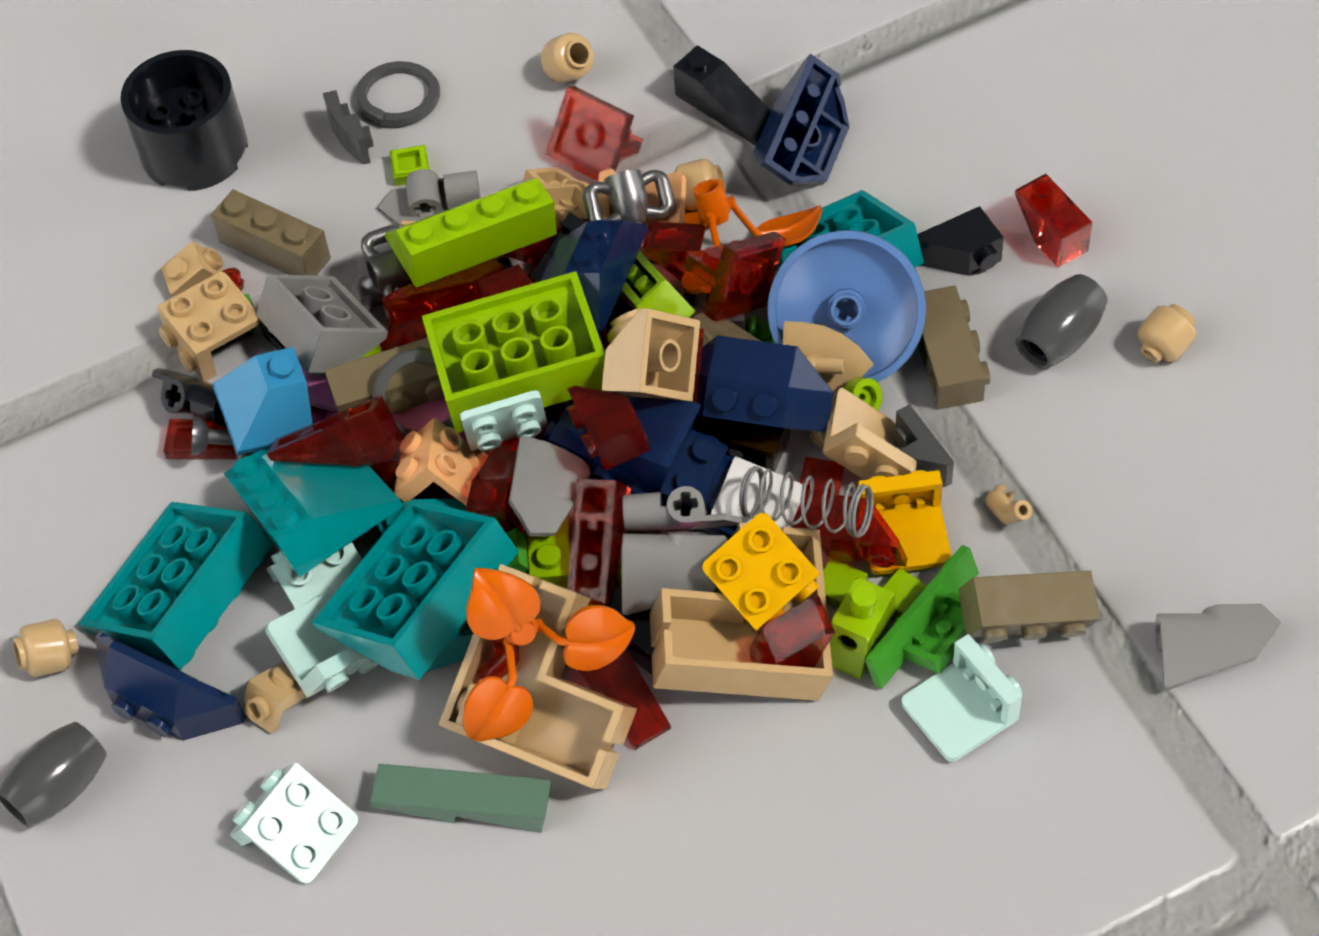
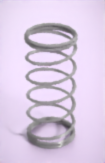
M753 466L744 475L739 493V506L745 518L753 519L757 514L765 513L764 508L769 500L773 485V473L770 468L763 471L761 467ZM757 471L759 478L757 500L751 513H748V487L753 474ZM769 472V486L766 494V475ZM787 472L784 475L780 488L781 512L772 519L773 521H777L782 516L787 525L790 526L798 524L803 519L808 529L812 530L819 528L824 522L825 527L833 534L842 530L844 526L852 537L860 538L866 533L872 519L874 506L873 492L869 485L861 484L856 488L855 484L851 482L847 486L843 500V523L834 530L828 526L826 519L831 510L835 494L833 479L830 478L826 482L823 490L822 520L817 525L812 526L807 522L805 515L813 497V477L809 475L802 486L800 502L802 515L797 521L791 522L786 518L785 510L792 496L794 479L791 472ZM789 476L790 486L788 496L784 505V488L786 480ZM810 479L809 497L806 507H804L806 486ZM831 483V495L825 510L827 490ZM852 487V497L849 504V510L847 512V500L849 491ZM865 490V514L861 527L857 532L855 524L856 510L860 496Z

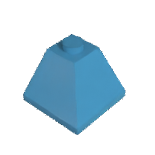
M294 347L255 355L213 383V390L237 455L296 442L314 436L307 381Z

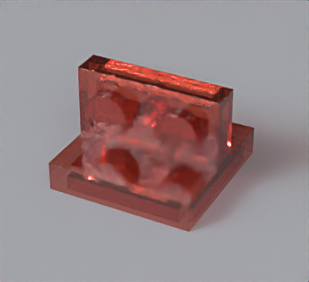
M570 86L566 88L545 155L599 182V172L610 168L616 171L621 156L639 153L643 139L631 134L632 129L630 127L634 115L576 86Z
M774 231L740 241L734 240L731 243L708 247L705 250L687 254L684 269L712 286L704 314L712 320L718 321L765 307L786 238Z

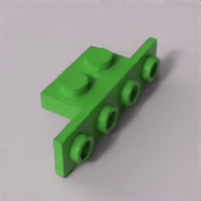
M961 545L954 555L946 560L943 568L931 582L920 591L918 597L909 608L896 619L894 625L880 642L872 647L865 659V663L875 687L882 689L906 660L940 674L953 659L955 642L966 636L958 589L979 574L971 548Z

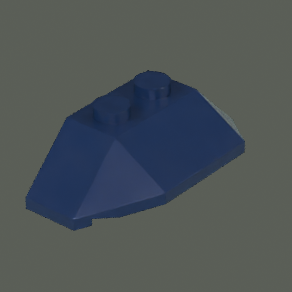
M812 54L806 57L776 99L753 151L761 166L789 185H814L827 182L849 130L845 101L840 90L842 85L840 74Z
M626 220L587 221L559 240L540 280L543 281L576 271L599 336H602L647 234L646 224Z
M717 335L697 351L693 401L701 405L698 413L699 416L780 428L826 432L834 392L798 346Z
M99 631L95 636L104 688L112 701V709L123 718L132 720L136 717L146 722L147 727L154 733L162 737H167L170 734L182 741L240 725L246 718L237 697L121 643L107 634Z

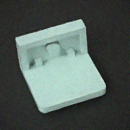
M536 390L466 410L460 414L471 451L477 449L488 451L497 448L502 442L517 437L520 439L522 436L534 437L541 430L548 427L541 395Z
M351 542L301 577H299L281 552L271 556L275 564L266 570L274 583L277 581L280 583L293 608L296 609L323 594L329 593L334 595L362 559Z
M329 593L323 594L271 621L265 629L268 638L307 698L323 689H326L328 693L345 684L350 679L349 675L356 671H359L362 675L379 665L316 629L311 623L332 598L333 595Z
M967 634L955 642L953 663L944 668L940 674H935L904 694L901 704L903 709L942 756L949 762H955L1019 720L1022 690L1012 676H1005L995 665V659L990 650L983 644L978 645Z
M294 763L282 770L276 767L268 774L260 785V788L264 790L262 795L255 803H252L250 800L247 801L232 819L237 825L229 836L241 846L253 842L299 882L309 883L316 877L357 825L358 817L355 812L300 765Z

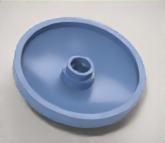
M839 230L828 232L803 243L789 255L779 268L773 280L768 298V321L775 343L783 344L784 321L824 325L844 334L860 346L874 363L862 377L871 378L877 382L892 375L909 359L919 343L925 324V293L913 264L905 254L887 240L862 231Z

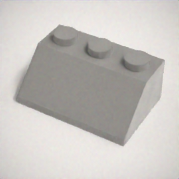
M267 274L256 316L268 328V331L283 344L285 349L294 347L299 362L306 372L317 376L325 375L324 370L361 359L387 338L388 331L334 276Z

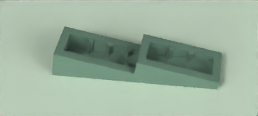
M378 764L369 807L455 823L456 817L541 833L552 779Z

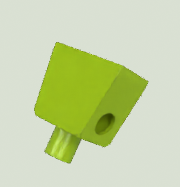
M862 578L854 579L829 626L828 632L833 668L861 680L867 669L866 657L872 647L878 644L885 636L895 618V595L891 591ZM849 637L856 642L857 647L852 648L845 645L849 644Z

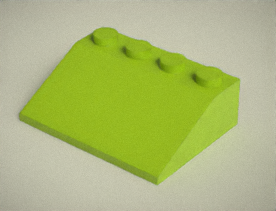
M576 271L422 316L446 404L456 433L464 431L460 419L462 412L535 390L539 391L543 407H548L602 391L605 352Z

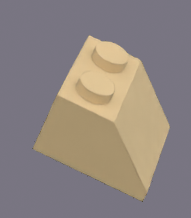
M641 308L605 350L602 391L633 397L693 401L700 320Z

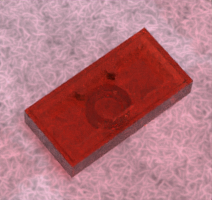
M169 419L163 450L166 459L236 460L237 454L233 445L208 444L203 452L198 455H192L193 419ZM205 421L209 429H227V427Z
M805 456L799 483L803 484L809 475L814 479L813 497L805 515L809 525L815 526L822 520L823 490L826 482L831 478L835 484V494L831 510L826 519L828 526L832 529L845 467L835 461ZM810 479L806 486L804 507H806L809 497ZM831 483L827 490L825 510L829 504ZM801 505L798 507L793 522L797 521L802 515ZM803 519L798 524L791 526L793 528L808 529ZM823 522L815 530H820V538L830 539L831 533Z

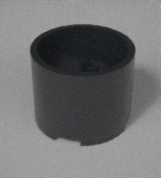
M175 50L156 55L144 61L130 73L122 87L121 106L142 166L154 182L161 186L165 183L173 186H187L189 191H196L221 183L238 169L237 163L241 159L245 148H248V138L229 73L221 62L203 52Z

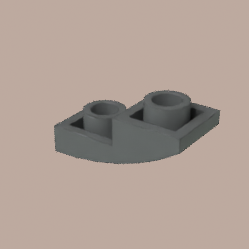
M337 90L322 93L328 118L340 143L362 164L371 163L367 148L374 147L369 125L362 127L358 113L350 114L348 104H340Z

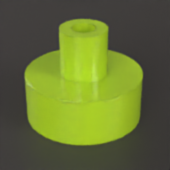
M855 377L847 382L844 389L879 411L883 395L877 381L871 378Z

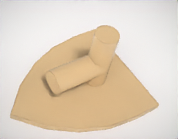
M784 321L783 344L798 346L833 392L844 388L852 378L862 377L874 365L860 346L836 330L814 323Z

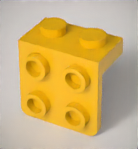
M917 470L906 475L891 477L874 476L867 480L858 481V486L861 484L869 485L874 497L872 519L868 530L863 535L871 573L874 575L895 573L899 568L907 572L943 567L946 560L952 557L941 509L943 483L940 470L929 472ZM865 490L862 492L857 505L861 524L866 508Z
M766 513L757 514L706 559L702 566L705 574L756 631L763 626L768 632L787 616V613L783 610L787 604L794 598L801 604L820 587L815 582L820 576L819 571Z

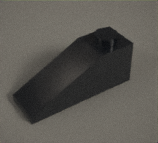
M696 45L673 66L675 95L756 146L771 110L724 61Z

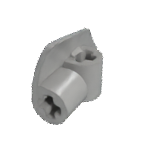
M428 169L413 171L406 177V188L390 190L379 204L378 210L402 227V220L418 221L480 198L477 170L445 174L443 178H439L437 173Z
M522 436L518 441L508 503L519 518L528 536H554L574 506V500L588 480L590 470L586 462L573 453L549 442Z
M682 486L673 490L667 499V506L662 505L661 492L623 495V518L627 534L730 527L742 523V517L727 514L707 515L703 496L697 489L690 486ZM683 502H691L693 508L690 511V516H682Z
M669 532L668 535L623 534L622 613L630 615L652 609L661 588L713 592L717 586L705 574L702 566L706 559L728 541L726 536L706 535V533Z
M1218 604L1207 607L1202 613H1157L1155 636L1157 650L1162 651L1164 690L1168 691L1206 676L1256 660L1281 625V621L1262 604Z

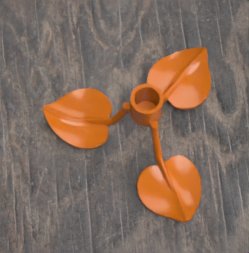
M709 179L697 184L693 188L698 212L685 213L683 236L678 240L658 246L666 249L686 246L692 243L697 238V235H702L710 229L715 262L702 263L692 267L685 272L681 283L683 289L691 294L720 292L737 285L743 279L746 272L745 265L741 259L736 258L723 261L717 225L723 224L729 219L728 214L731 210L756 240L765 239L766 245L769 247H783L799 243L814 232L822 214V207L820 204L814 208L776 217L763 222L756 229L737 206L734 196H726L722 181L719 179Z
M475 568L472 587L466 605L467 623L472 632L481 638L488 640L504 638L503 644L506 648L508 678L505 682L496 676L485 677L471 689L465 700L462 714L463 728L467 737L474 741L504 737L518 731L530 718L533 710L531 694L525 687L514 686L517 681L514 656L515 644L520 646L529 644L535 638L537 631H540L556 644L566 646L563 659L569 667L580 671H592L607 666L625 651L635 632V624L615 609L602 605H592L581 608L574 613L565 625L566 637L560 636L547 627L542 619H535L540 611V598L531 584L504 571Z

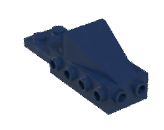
M599 391L562 402L559 410L563 411L560 420L552 419L542 438V441L561 447L585 461L590 470V476L586 483L616 498L623 500V495L661 492L662 505L667 506V499L673 490L682 486H690L697 489L703 496L707 515H711L713 506L734 459L726 455L729 446L721 443L710 434H702L693 430L701 407L700 404L694 401L622 396L606 391ZM689 501L683 502L682 516H690V511L693 508L692 503ZM737 526L705 528L702 530L712 535H725L729 540Z

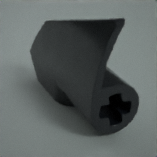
M161 368L153 370L152 377L163 380L161 400L166 411L169 413L193 414L204 421L227 427L213 390V384L175 371Z

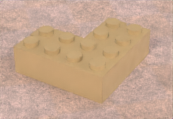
M739 523L733 536L747 523ZM783 527L782 531L819 571L820 576L815 582L820 587L801 604L796 598L783 608L787 616L769 632L764 626L756 631L723 593L661 588L650 612L651 647H655L652 652L653 688L819 701L833 678L820 530Z
M499 565V571L515 575L535 588L540 598V611L535 619H542L547 627L560 636L566 637L565 625L568 619L579 609L589 605L590 597L509 566ZM537 631L535 638L529 644L522 646L515 644L514 646L517 681L514 686L525 687L530 692L533 699V710L530 718L521 728L515 744H510L497 738L478 742L592 789H607L620 755L619 752L613 750L614 745H624L637 708L562 679L561 675L566 665L563 659L566 646L556 644L542 632ZM473 633L439 721V726L467 737L463 726L456 724L458 700L471 683L477 684L485 677L496 676L505 682L507 681L508 668L506 648L503 644L504 638L488 640Z

